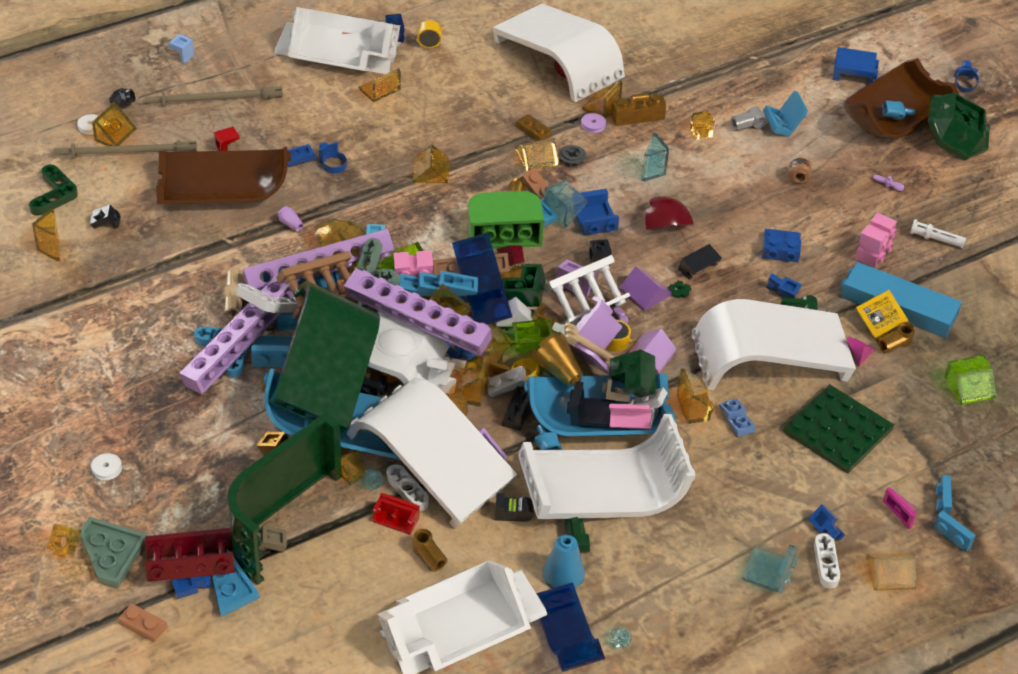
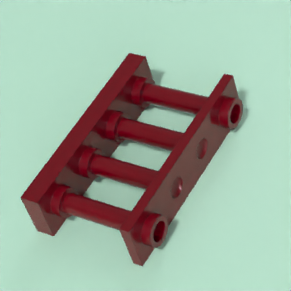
M231 528L145 536L147 559L153 558L151 561H145L147 582L235 573L233 552H226L227 549L229 551L233 550ZM218 552V554L205 555V553ZM196 554V556L183 557V555ZM174 556V558L171 559H161L162 557Z

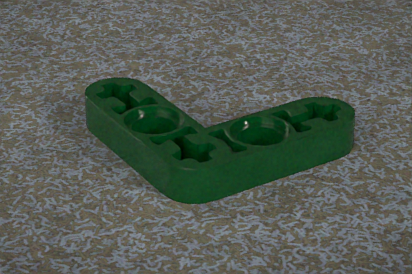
M52 164L45 165L42 168V176L53 190L32 199L29 202L30 212L33 215L40 216L74 200L78 196L77 186L57 166ZM58 181H64L61 184H56ZM51 198H58L55 201H50Z

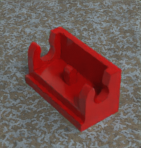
M381 492L373 508L375 513L372 517V522L411 535L419 520L420 506Z

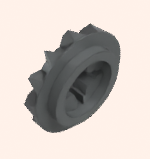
M567 145L559 150L558 156L559 160L564 162V165L570 164L572 166L575 164L578 166L579 163H584L586 152L579 146Z

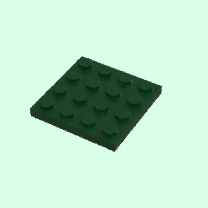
M829 384L784 426L783 432L849 474L893 430L894 424Z

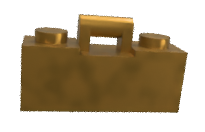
M648 93L631 95V99L620 98L619 100H613L611 116L616 126L665 120L666 102L662 94H653L652 96H649Z

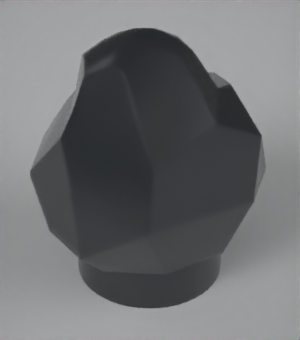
M127 88L117 89L109 98L111 104L122 108L130 106L136 100L133 89Z

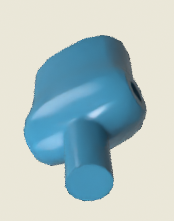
M885 100L882 105L883 116L890 117L893 120L903 119L905 115H915L914 109L905 108L900 101Z
M539 424L537 430L540 435L534 438L536 446L540 450H562L556 432H547L546 428Z

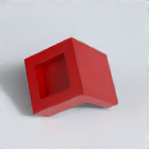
M234 126L214 132L215 146L218 151H228L227 144L240 139Z

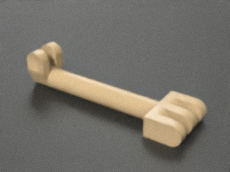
M567 322L564 324L565 340L574 346L578 342L599 355L601 360L610 367V358L615 356L578 334V327L572 323Z

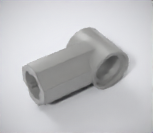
M755 106L750 108L747 113L732 116L731 124L734 131L751 126L760 129L767 124V118L759 107Z

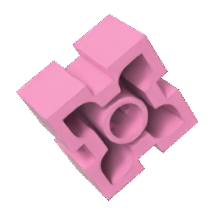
M876 213L870 225H867L861 233L860 246L857 249L855 259L873 268L879 262L882 263L886 253L890 252L893 248L894 243L892 239H894L897 233V229H895L897 221Z
M416 251V255H409V252L394 253V271L399 275L401 273L419 277L420 272L433 274L432 251Z

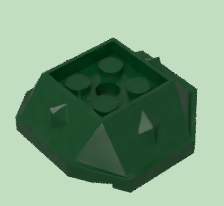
M957 93L933 95L930 98L928 124L935 136L934 139L937 146L965 161L988 150L990 125L987 124L986 109Z

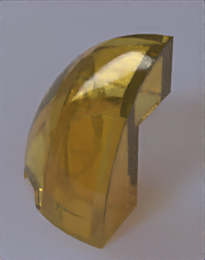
M329 219L315 226V235L321 247L363 236L366 233L362 227L349 220Z

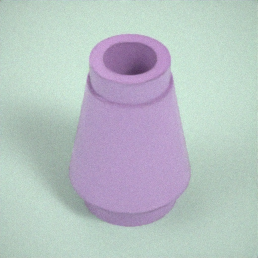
M285 206L277 214L280 222L296 232L300 231L304 226V223H302L291 207Z

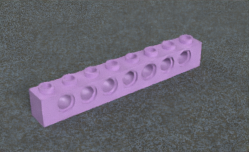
M389 230L377 231L244 268L242 272L245 282L261 291L278 274V269L281 267L296 266L299 262L314 261L317 257L325 258L332 256L335 252L343 253L349 251L351 255L350 250L355 247L359 250V256L354 257L351 255L352 258L347 263L346 268L355 266L354 263L359 261L364 244L370 238L377 239L383 246L380 259L389 257L390 252L394 251ZM335 268V269H332V270H330L329 272H330V273L335 272V271H337V269H336V268ZM261 273H268L270 280L263 282L260 279ZM319 273L314 274L313 278L319 276Z
M355 268L344 285L346 296L478 356L482 355L492 339L491 328L488 325L473 321L469 316L455 313L451 308H444L433 300L428 301L417 293H410L399 285H392L385 279L372 276L365 270L361 271Z
M276 276L261 290V292L270 297H293L289 284H286V282L278 284ZM249 302L179 373L185 387L203 394L281 313L264 311Z

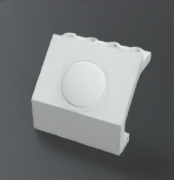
M378 310L380 325L368 367L399 378L404 385L414 378L428 380L430 367L427 366L428 358L442 359L449 345L441 338Z

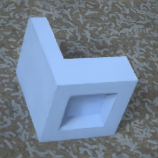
M179 34L169 42V48L180 52L182 63L185 64L194 56L192 39Z

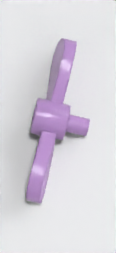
M880 175L873 176L874 180L885 183L886 187H892L897 191L904 190V185L893 182L891 176H888V178Z
M615 307L613 310L618 320L628 323L629 320L625 316L624 311L619 307Z

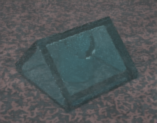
M653 133L644 154L641 179L643 182L666 175L669 147L656 133Z
M566 180L546 187L543 202L558 215L557 221L564 228H567L589 201Z

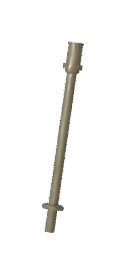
M263 86L258 90L165 96L163 91L162 96L145 97V103H163V107H165L166 102L256 96L267 99V97H283L282 86Z
M177 140L174 144L75 147V144L71 143V148H54V155H71L72 159H75L76 154L156 151L193 152L197 151V142H181Z

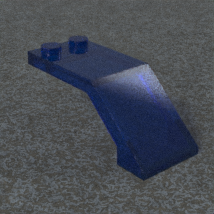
M489 233L453 242L452 245L460 273L462 275L478 277L477 294L467 295L473 321L489 325L513 318Z
M573 582L536 593L548 614L539 618L551 654L562 672L605 659L599 639H595L590 631Z

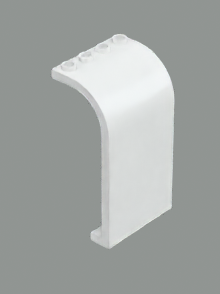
M540 4L493 27L496 43L510 39L552 56L561 65L566 74L570 98L573 102H577L625 77L623 59L617 42L609 31L597 23L548 5Z
M735 299L720 303L708 310L701 317L696 328L692 330V339H694L695 351L698 354L699 366L701 367L703 381H705L707 390L714 391L722 376L730 368L740 363L754 360L836 371L839 374L840 380L848 382L856 370L837 313L748 299Z
M414 378L404 386L399 385L392 392L391 396L383 397L378 402L379 405L375 408L370 407L360 419L358 417L350 423V429L347 432L351 440L355 438L360 429L363 431L367 429L378 435L452 517L449 523L454 529L510 484L517 476V473L449 397L436 385L422 378Z
M664 414L656 432L648 440L632 448L619 450H533L531 442H523L518 455L537 519L650 516L663 512L677 504L686 495L692 482L695 480V470L692 469L689 455L683 446V439L680 438L677 424L674 422L671 414Z

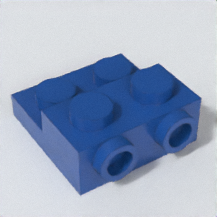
M765 228L762 258L798 263L801 253V233Z

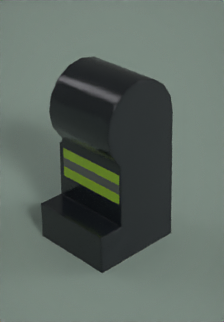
M505 493L496 494L495 521L525 522L533 519L534 506L531 498L521 497L518 499L505 497Z

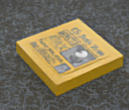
M890 290L856 307L857 312L875 340L897 329L900 323L908 322L906 315Z

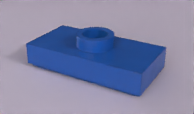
M309 144L288 149V151H291V162H288V167L316 159V155Z

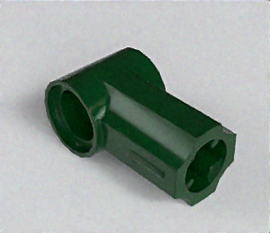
M806 295L802 299L781 298V305L818 310V300L812 295Z
M573 517L565 519L566 533L577 540L580 553L590 552L589 535L585 533L583 518Z

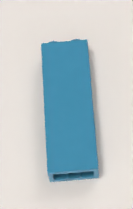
M857 262L854 268H850L847 279L844 278L840 286L842 298L860 305L890 290L909 323L944 338L947 337L962 305V302L860 262Z

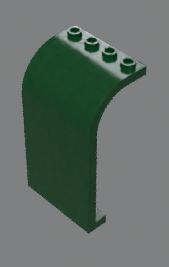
M305 281L295 289L293 295L296 298L300 295L305 298L276 390L270 395L268 403L310 421H314L326 412L340 423L341 434L349 429L377 338L380 315L375 311Z
M326 412L242 471L229 487L228 509L234 559L249 580H253L257 585L264 581V577L260 574L263 570V564L259 562V559L262 557V551L258 549V545L261 544L259 541L261 538L257 535V531L260 530L259 525L328 475L335 481L342 477L340 423Z

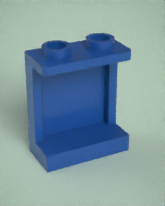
M837 47L833 80L839 81L840 74L843 73L869 77V84L872 83L873 79L876 80L878 75L879 60L876 59L877 53Z
M607 189L572 194L571 208L584 236L618 230L619 216L613 214L608 203Z

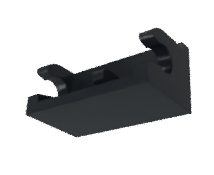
M708 244L683 257L678 270L685 277L691 279L693 278L692 275L708 266L718 265L717 262H720L722 257Z
M520 386L516 387L501 423V426L519 431L531 406L529 393L522 394Z

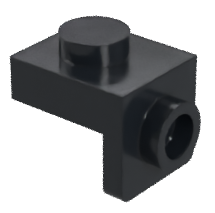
M109 204L92 212L90 225L95 229L110 223L116 229L119 227L121 215Z
M382 375L378 382L364 377L360 393L378 397L384 396L388 390L386 376Z

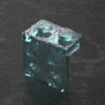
M789 545L785 556L755 547L743 572L742 579L782 594L785 584H790L793 575L791 569H795L799 556H796L798 547Z

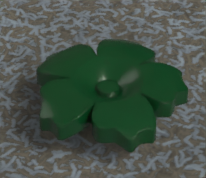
M678 280L674 285L670 284L668 289L672 292V296L686 298L689 296V291H691V285H683V282Z

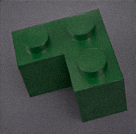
M523 264L521 278H502L499 290L502 304L517 297L526 307H539L544 291L543 286L546 281L542 264Z
M639 349L610 358V377L624 383L625 391L637 397L656 393L655 356Z

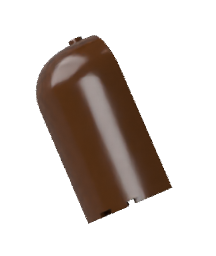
M919 58L906 60L847 98L843 102V106L851 119L866 132L883 138H899L928 120L930 98L933 95L959 94L955 83L931 79L929 77L930 73L924 69ZM885 100L900 101L905 108L914 109L915 115H905L903 119L893 120L890 117L883 116L882 105Z
M287 147L274 150L159 151V174L162 175V179H158V184L156 185L157 204L257 202L267 199L275 194L284 183L288 162H291V151H288Z

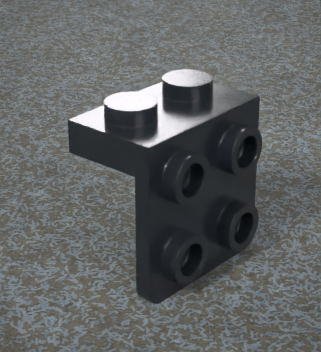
M576 382L574 390L571 389L570 391L571 402L567 403V414H570L571 425L609 427L611 415L609 404H616V401L585 398L584 382Z

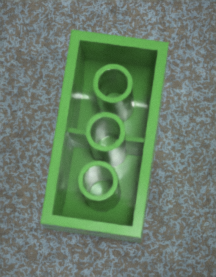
M527 191L488 192L476 194L469 200L467 232L470 250L497 249L509 245H522V247L542 246L544 216L541 201L535 194Z

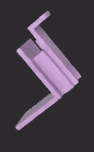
M593 296L592 300L596 303L595 307L589 314L586 313L576 327H578V334L605 350L622 326L611 315L613 310L602 299ZM578 342L574 346L568 343L569 347L582 360L610 375V367L599 358V355Z

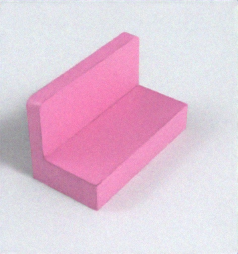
M609 404V409L611 410L610 428L651 429L652 409L650 405Z

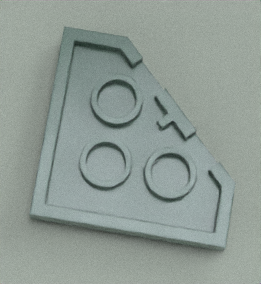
M92 517L88 518L79 532L99 582L119 588L144 547L147 534Z

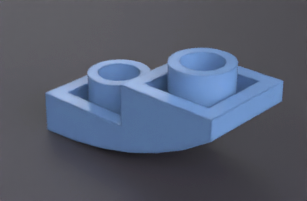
M738 399L728 400L719 404L724 418L737 437L755 432V424L746 416V408Z

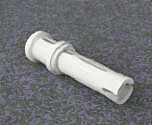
M917 219L914 220L910 231L911 235L917 234L923 236L926 240L932 238L962 249L966 237L933 228L932 224L927 225L918 222Z

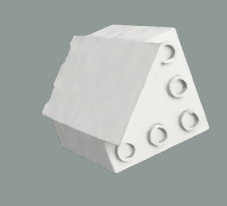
M296 7V10L293 12L294 23H286L274 51V54L389 75L390 65L394 62L397 54L396 48L401 44V42H398L400 25Z
M491 560L396 600V606L377 614L383 629L380 633L383 638L386 637L388 648L395 661H398L402 674H417L428 668L437 671L531 629L530 622L548 615L522 570L513 572L511 568Z

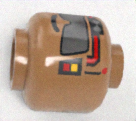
M805 158L793 159L789 164L790 179L798 184L807 182L812 175L810 162Z

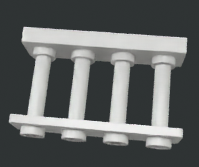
M612 255L554 279L543 286L546 293L549 291L556 293L568 318L561 324L564 325L570 322L573 325H577L579 319H582L586 313L589 314L592 310L578 284V279L582 277L585 280L587 279L594 296L605 302L594 278V272L598 270L600 273H603L614 297L613 300L605 303L609 307L613 304L617 307L626 303L625 299L630 294L626 293L621 296L609 271V265L615 262ZM568 284L572 287L583 313L574 316L562 290L564 289L563 285Z

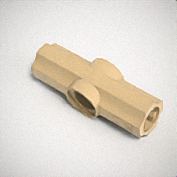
M232 268V270L228 271L227 285H225V316H228L230 319H234L242 311V304L245 301L235 294L237 284H244V275L239 268Z

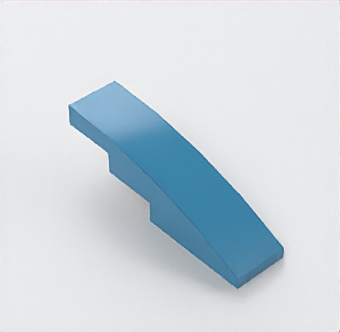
M440 271L439 275L420 272L419 277L400 273L398 285L404 288V290L410 293H417L420 296H465L477 294L478 277Z

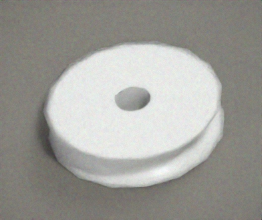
M95 114L84 115L77 121L78 131L86 135L96 134L104 126L102 118Z
M112 453L96 456L90 466L92 475L99 480L114 479L122 471L120 458Z

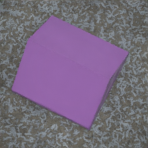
M636 266L620 286V291L624 294L629 293L630 296L628 298L643 311L672 296V292L651 274Z

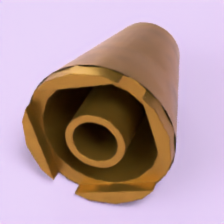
M556 332L549 335L539 343L540 348L538 351L535 348L532 351L531 358L567 386L572 385L574 387L576 382L582 381L583 373L561 332H559V335Z

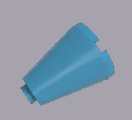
M562 535L556 540L543 566L542 575L545 583L550 584L552 589L556 591H573L584 581L585 569L578 543L570 535Z

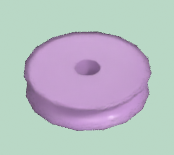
M588 113L582 117L581 127L586 132L599 133L605 130L606 119L600 114Z

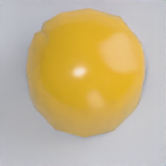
M531 357L520 359L514 362L511 367L512 370L523 366L526 370V381H528L529 376H540V365Z

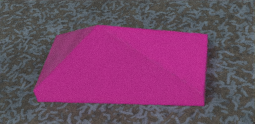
M849 336L847 341L860 367L873 353L874 348Z
M887 488L883 502L908 529H911L916 517L915 506L892 488Z

